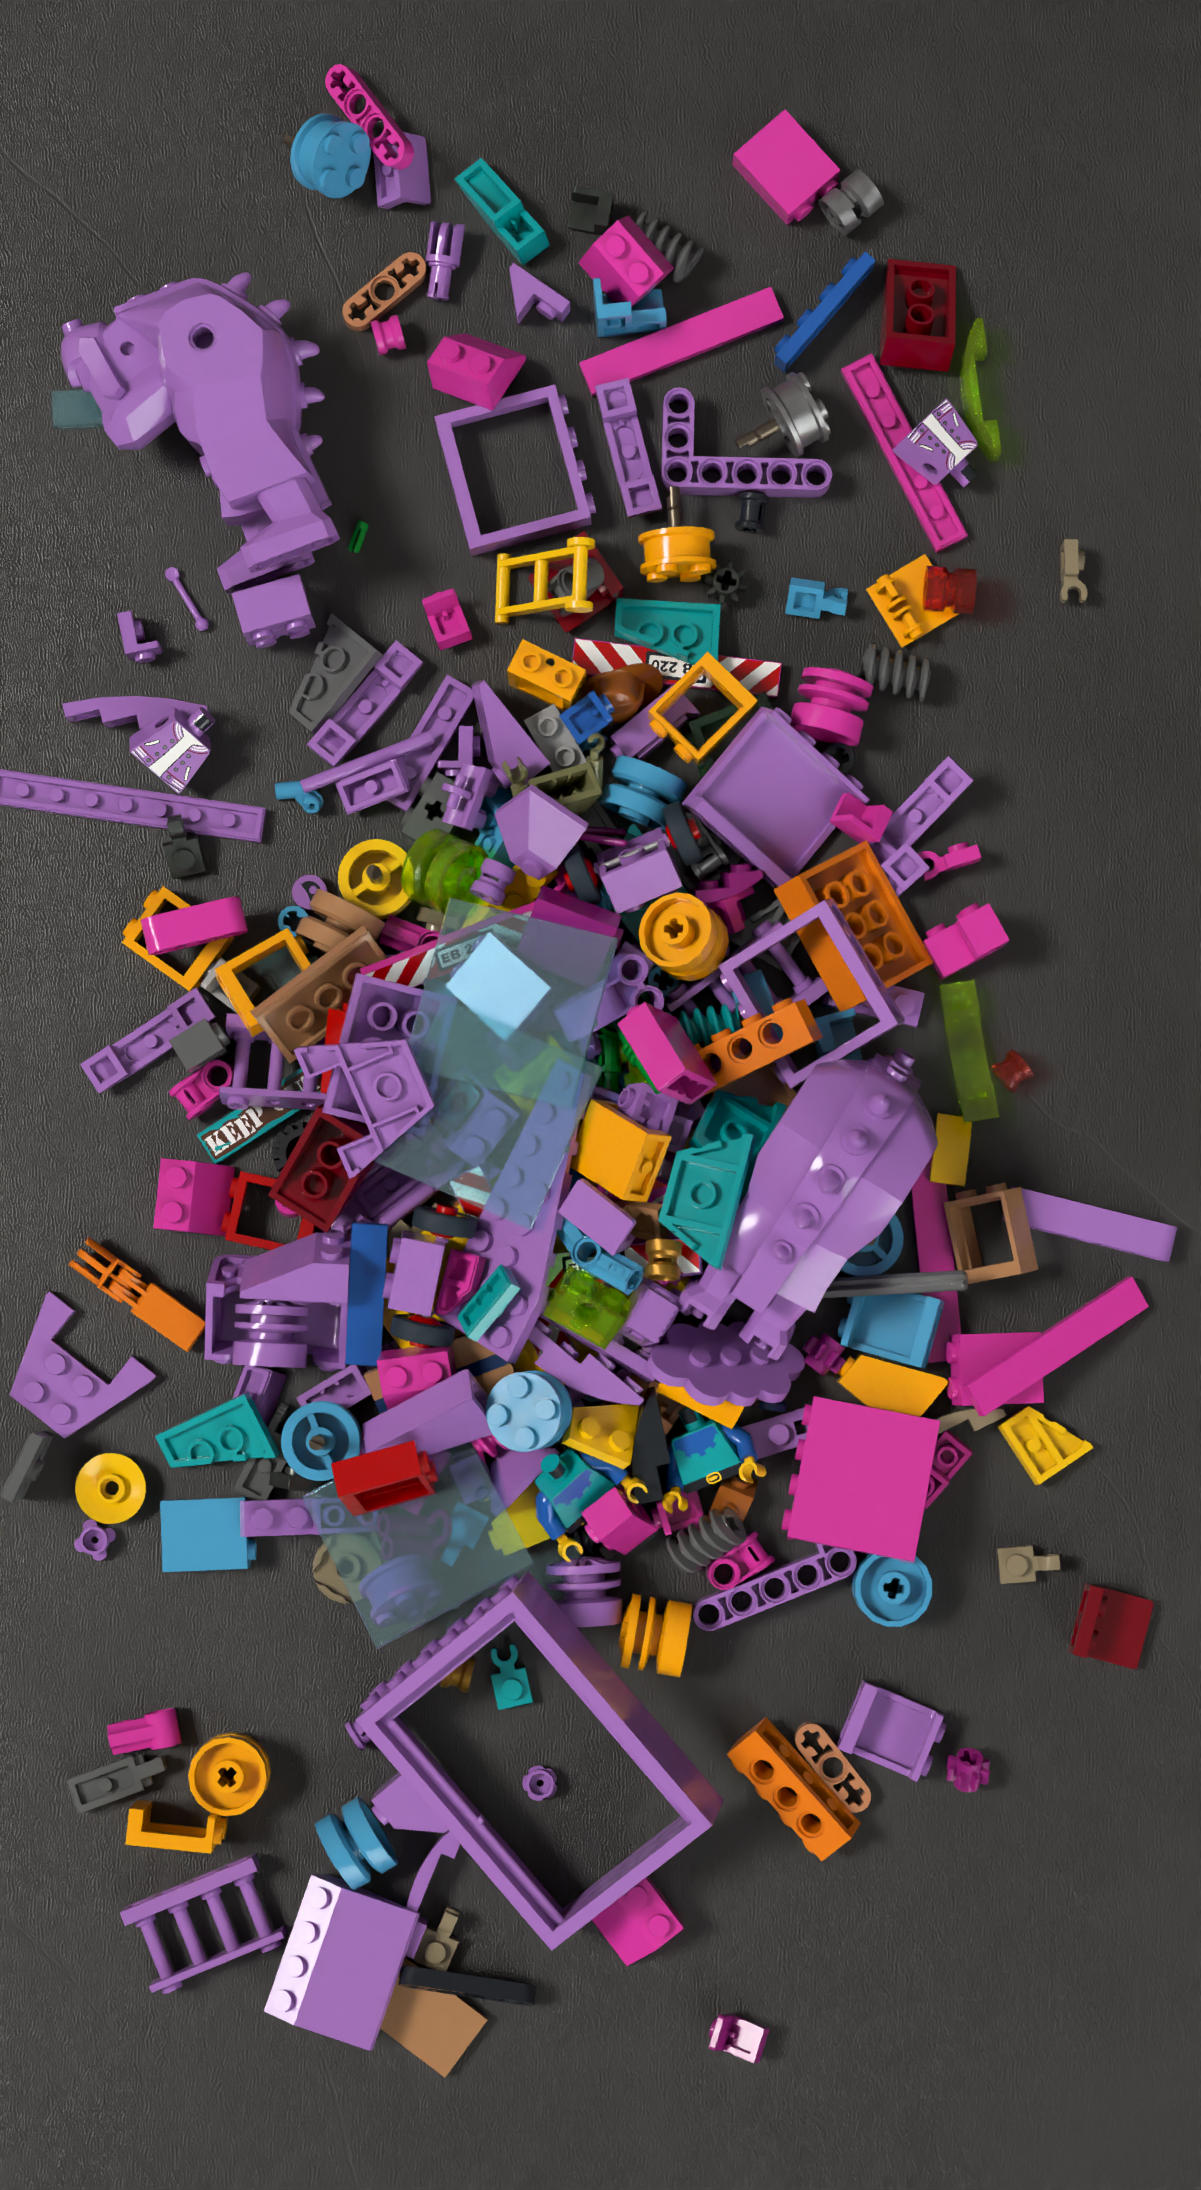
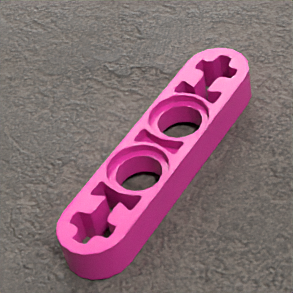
M337 64L330 68L325 78V86L349 120L359 125L366 132L370 141L369 146L384 165L396 170L407 168L413 160L414 148L364 80L354 69L345 65ZM343 76H344L343 82L346 84V86H347L348 88H351L350 91H348V90H346V89H344V88H341V86H342L341 78H342ZM364 96L366 106L360 114H356L355 104L360 97ZM379 120H382L384 123L383 132L379 137L374 138L373 127ZM389 143L398 147L397 153L399 155L396 159V153L392 147L388 146Z

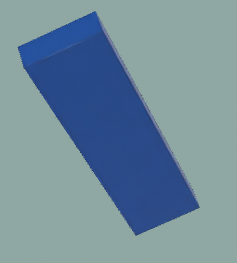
M352 1223L345 1364L377 1366V1359L382 1352L385 1300L382 1296L386 1278L388 1224Z

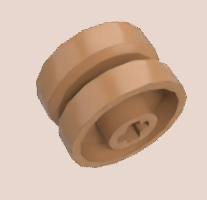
M317 889L309 906L312 911L325 918V922L311 916L302 917L294 933L312 943L318 950L327 953L361 926L368 930L374 940H378L386 924L356 905L329 892Z

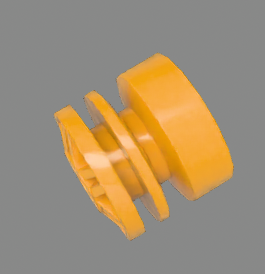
M632 1593L631 1601L623 1614L619 1636L620 1667L629 1669L632 1653L639 1654L638 1670L643 1671L648 1657L653 1656L656 1657L657 1674L680 1677L690 1627L692 1604L669 1600L664 1614L661 1615L656 1614V1599L650 1596L647 1612L639 1611L641 1595Z

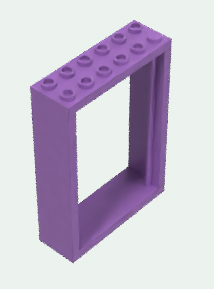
M527 1571L520 1578L515 1574L508 1578L499 1587V1591L491 1598L488 1595L472 1609L473 1612L465 1619L461 1617L454 1622L440 1640L437 1638L432 1640L420 1651L421 1654L414 1661L409 1659L395 1672V1676L388 1682L384 1680L369 1693L370 1696L360 1704L363 1711L355 1721L552 1951L713 1826L724 1799L531 1573ZM514 1621L680 1814V1817L563 1908H561L398 1717L399 1714Z

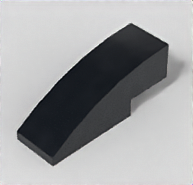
M655 1386L647 1388L643 1398L644 1402L640 1405L631 1459L632 1478L642 1479L648 1493L641 1487H634V1496L639 1501L635 1505L663 1500L658 1466L670 1463L669 1450Z

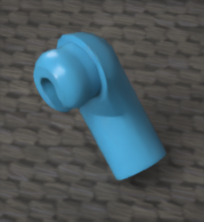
M300 781L275 783L277 800L295 799L304 808V811L309 814H315L322 808L323 798L317 790L304 793Z

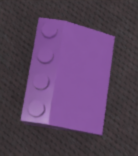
M356 973L339 1043L408 1038L433 1098H435L459 999ZM342 1067L333 1068L322 1113L366 1123ZM432 1109L405 1133L425 1137Z
M331 1874L311 1875L264 2012L292 2025L372 2051L420 1913L361 1887L354 1891L344 1880Z

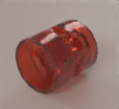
M926 566L923 585V611L943 612L946 607H949L952 613L972 615L976 596V569L956 568L953 573H949L946 567Z

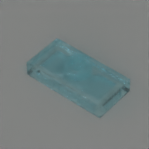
M84 390L51 391L54 428L103 426L102 411L91 392H84Z

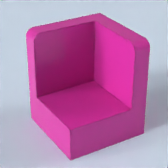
M843 793L829 822L858 843H862L865 840L868 843L879 842L893 811L885 805L867 806L850 793Z
M753 886L734 896L705 904L720 916L727 927L728 934H732L745 928L743 922L746 921V915L740 900L755 892Z

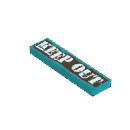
M302 1068L282 1080L281 1090H303L304 1073ZM322 1073L318 1075L317 1092L321 1090ZM248 1106L244 1110H234L197 1134V1137L214 1164H219L303 1109Z

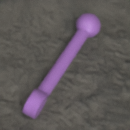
M174 567L168 568L165 572L167 580L174 583L196 620V628L199 631H205L209 626L208 620L201 617L180 582L179 571Z

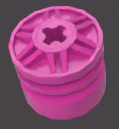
M804 668L801 680L807 684H800L797 692L804 698L811 700V702L794 703L790 725L797 732L802 730L818 741L857 746L864 721L850 712L867 711L869 703L863 698L871 696L873 685L838 669Z

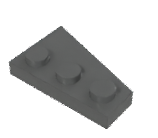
M332 613L327 622L329 629L323 642L319 641L314 652L317 657L311 671L304 675L289 711L294 718L314 734L319 731L329 718L332 719L383 656Z

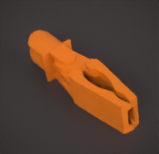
M88 1237L85 1243L111 1262L109 1267L82 1248L76 1254L103 1274L101 1278L73 1259L68 1265L119 1303H122L123 1300L133 1307L130 1311L189 1353L194 1343L205 1330V1320L154 1282L149 1285L140 1279L141 1273L91 1237ZM121 1265L122 1267L116 1275L114 1272L117 1269V1267ZM111 1277L112 1281L110 1282L109 1286L106 1287L105 1284ZM133 1288L139 1292L141 1297L132 1292L131 1289Z

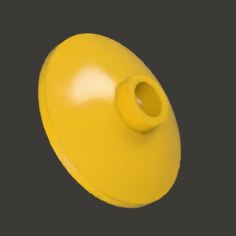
M117 1453L101 1454L89 1460L80 1470L75 1485L76 1498L83 1512L91 1519L104 1524L121 1523L134 1516L141 1508L146 1496L145 1477L140 1467L129 1457ZM110 1481L116 1482L119 1486V1490L115 1495L107 1492L106 1486Z

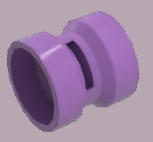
M486 858L480 867L481 875L478 880L473 882L470 892L487 903L501 906L506 897L505 888L507 885L512 884L516 872L500 862Z

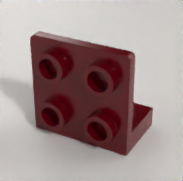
M585 531L575 536L589 538ZM596 547L588 550V557L595 558L601 564L604 571V582L588 598V601L593 603V611L587 613L573 612L568 616L562 617L559 613L561 608L549 610L565 633L571 632L617 601V598L623 597V586ZM573 558L549 562L548 581L554 578L560 570L572 565ZM534 572L530 574L528 577V580L533 587ZM548 592L547 600L553 599V596L550 592Z
M1085 1582L1068 1652L1083 1658L1090 1657L1136 1669L1154 1605L1153 1601Z

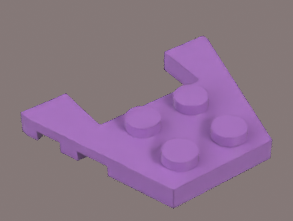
M408 1038L300 1046L294 1049L306 1080L338 1066L342 1067L370 1131L369 1135L337 1148L349 1179L355 1177L436 1105Z
M49 1291L42 1304L10 1396L60 1436L67 1438L145 1385L154 1381L158 1375L134 1356H131L110 1384L104 1381L54 1341L55 1336L74 1314L75 1310L53 1292Z

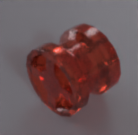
M1013 1049L1006 1053L1005 1060L1001 1063L996 1062L990 1067L996 1078L1011 1093L1018 1089L1021 1081L1029 1080L1034 1076L1028 1064Z

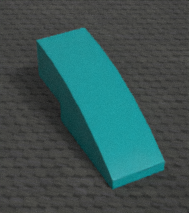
M482 158L454 178L475 209L522 266L550 246L545 231L524 209L521 200Z

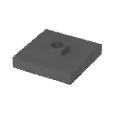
M43 1430L29 1434L0 1494L1 1498L10 1502L24 1499L32 1480L36 1481L43 1469L44 1462L42 1460L54 1435Z

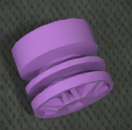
M254 1300L244 1304H235V1313L251 1314L250 1322H234L235 1328L250 1331V1338L233 1341V1365L306 1368L307 1345L292 1341V1333L308 1331V1325H292L293 1316H309L308 1307H302L290 1301Z
M601 1557L569 1558L571 1562L563 1560L546 1565V1574L563 1575V1580L548 1582L547 1589L563 1591L564 1598L556 1599L554 1602L576 1627L607 1626L623 1622L622 1599L606 1596V1589L620 1586L621 1579L605 1578V1573L621 1570L620 1561L607 1560Z

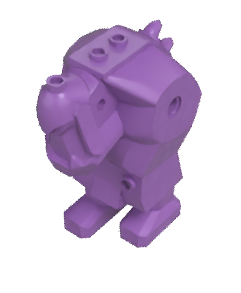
M247 272L234 276L227 284L222 283V285H218L206 279L191 278L182 282L166 284L160 290L148 295H137L130 298L127 303L114 307L116 319L109 325L103 321H98L83 326L81 319L69 321L62 325L65 337L61 342L60 351L63 368L72 388L82 387L84 392H91L102 411L104 431L119 450H142L176 421L181 434L202 455L199 459L207 477L212 476L213 482L220 492L222 519L228 526L241 525L247 540L240 547L241 550L217 568L224 590L228 595L307 567L315 562L312 551L340 540L334 522L322 511L331 506L332 503L310 456L314 454L313 450L323 442L320 435L307 436L306 433L300 434L302 409L308 408L309 403L320 402L325 398L321 390L315 387H306V383L301 382L299 366L303 365V359L315 356L320 352L319 346L307 340L295 341L294 337L289 338L281 327L280 318L290 308V302L286 299L274 300L265 306L260 304L258 307L247 301L248 295L245 294V291L252 279L251 274Z
M897 1048L893 1056L890 1054L881 1056L876 1053L874 1058L869 1060L840 1059L816 1064L758 1153L747 1194L736 1213L722 1270H716L708 1264L702 1275L691 1276L675 1303L680 1311L684 1313L688 1305L691 1304L692 1307L689 1311L700 1319L706 1314L707 1319L703 1326L715 1330L730 1305L736 1298L753 1309L747 1317L739 1336L749 1344L755 1335L757 1338L754 1343L764 1350L770 1345L772 1349L767 1357L778 1361L797 1327L795 1321L806 1309L815 1313L827 1288L845 1262L881 1234L905 1200L937 1148L938 1140L933 1121L918 1093L921 1081L913 1076L911 1065L915 1058L910 1053Z

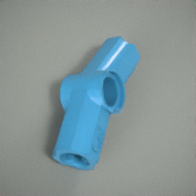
M564 1217L561 1231L557 1230V1235L571 1253L573 1262L590 1276L601 1279L627 1295L637 1290L643 1280L644 1268L619 1253L612 1256ZM597 1251L595 1258L587 1262L589 1255Z

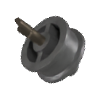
M802 372L787 374V381L773 389H770L768 386L761 389V397L771 420L755 428V431L752 430L736 439L735 443L738 447L741 448L747 444L750 448L759 443V440L763 441L778 432L791 453L799 457L803 454V448L816 440L822 443L829 440L831 431L825 420L829 417L827 410L819 398L814 401L809 392L811 391L810 384Z

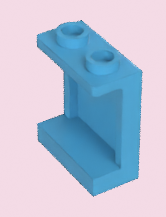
M916 1293L847 1298V1303L851 1304L848 1318L843 1317L839 1325L838 1337L842 1338L840 1345L926 1370L944 1308V1301Z
M241 1496L183 1500L164 1499L160 1501L162 1572L250 1568L251 1560L257 1559L256 1539L240 1536V1501L249 1500V1498Z

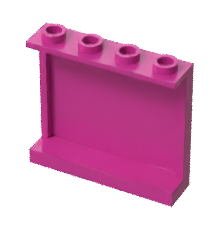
M814 1396L812 1405L805 1404L802 1425L808 1426L806 1439L798 1440L795 1460L801 1461L799 1475L792 1473L788 1495H794L795 1497L792 1510L785 1508L781 1530L788 1531L787 1539L789 1540L797 1539L898 1559L900 1562L914 1564L940 1421Z

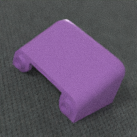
M224 1254L213 1260L206 1283L204 1356L206 1360H214L221 1364L232 1363L233 1341L250 1338V1331L235 1328L234 1322H250L251 1314L235 1313V1304L264 1300L240 1298L244 1261L255 1257L253 1255ZM290 1301L299 1306L309 1308V1316H293L292 1325H308V1331L292 1333V1341L306 1344L307 1354H312V1362L319 1366L321 1370L328 1372L338 1369L345 1370L348 1302Z

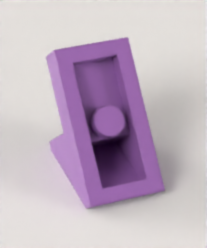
M513 263L509 270L517 323L519 324L534 303L537 305V311L550 320H553L555 317L563 322L570 312V301Z

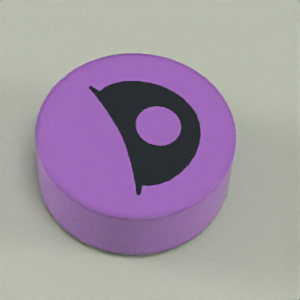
M315 875L300 877L292 888V896L295 903L304 910L312 911L309 903L316 890L321 889L328 892L325 883Z

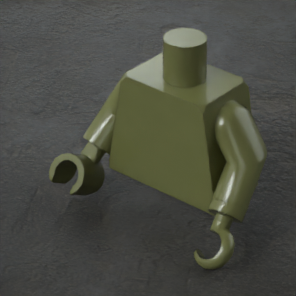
M594 733L588 737L587 741L589 743L598 738L599 742L595 748L591 749L590 756L586 757V763L532 778L528 782L525 781L528 777V770L519 756H517L518 765L514 769H510L507 762L503 761L502 769L512 783L511 791L513 798L530 785H533L577 816L583 815L602 795L603 757L599 756V753L605 746L604 737L599 733Z

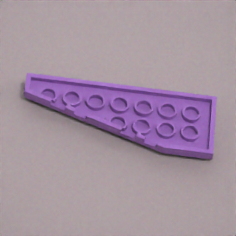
M560 1059L477 1221L474 1237L468 1239L462 1251L486 1258L478 1290L500 1264L511 1269L521 1288L505 1307L502 1315L495 1319L477 1341L488 1350L511 1363H516L548 1299L550 1287L546 1286L549 1268H554L556 1254H553L557 1230L561 1231L564 1219L558 1211L569 1195L572 1180L569 1170L572 1155H577L579 1143L575 1142L579 1120L584 1119L592 1076ZM473 1296L460 1306L454 1308L446 1316L434 1314L465 1334L457 1317Z

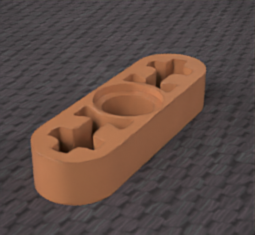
M407 252L398 257L345 302L342 309L345 324L354 331H364L371 327V321L379 320L424 282L427 275L424 259L414 252ZM408 263L410 266L418 264V275L414 277L412 274H407L402 278V285L405 287L401 289L397 280L391 275L395 273L397 279H399L405 273V264ZM383 283L390 284L395 289L393 297L385 301L375 296V289ZM369 295L372 303L378 309L374 311L372 305H370L364 311V320L361 321L359 318L352 320V308L356 307L358 310H361L367 306L368 302L365 297Z
M806 1722L800 1725L795 1732V1744L819 1777L851 1812L856 1813L866 1809L871 1801V1792L868 1786L825 1730L814 1722ZM807 1730L810 1733H815L816 1731L820 1733L817 1737V1742L823 1750L827 1744L832 1748L822 1753L816 1762L811 1758L818 1754L810 1744L805 1747L801 1744L805 1740L803 1733ZM836 1757L842 1761L843 1769L838 1776L829 1777L824 1774L822 1766L827 1758ZM849 1772L854 1776L848 1779L853 1789L858 1790L862 1788L864 1790L860 1794L862 1801L859 1804L855 1801H850L849 1803L845 1801L849 1795L842 1784L838 1790L833 1786L845 1780Z

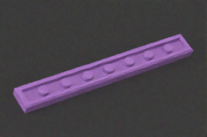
M0 769V806L168 830L167 817L181 814L186 833L262 844L267 811L263 807Z

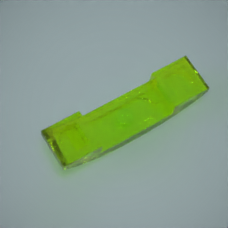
M982 317L975 319L964 347L960 370L961 399L967 423L978 446L991 462H998L1002 454L997 419L983 421L975 362L984 361L987 354Z
M975 981L940 985L947 1045L963 1122L998 1118L999 1113L995 1091L990 1078L979 1018L980 1008Z

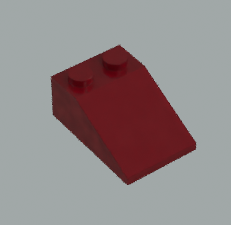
M888 259L880 336V365L948 372L955 347L956 266Z
M323 1103L317 1106L268 1196L328 1233L373 1167L378 1156L355 1177L349 1179L337 1148L369 1135L370 1131L366 1123L322 1113Z

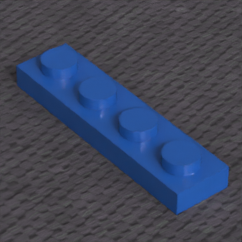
M865 251L859 259L852 257L841 271V274L844 275L836 285L831 282L819 296V300L822 302L814 311L810 308L807 309L796 323L799 328L792 337L786 334L774 349L777 353L774 361L775 366L784 373L873 271L876 260Z

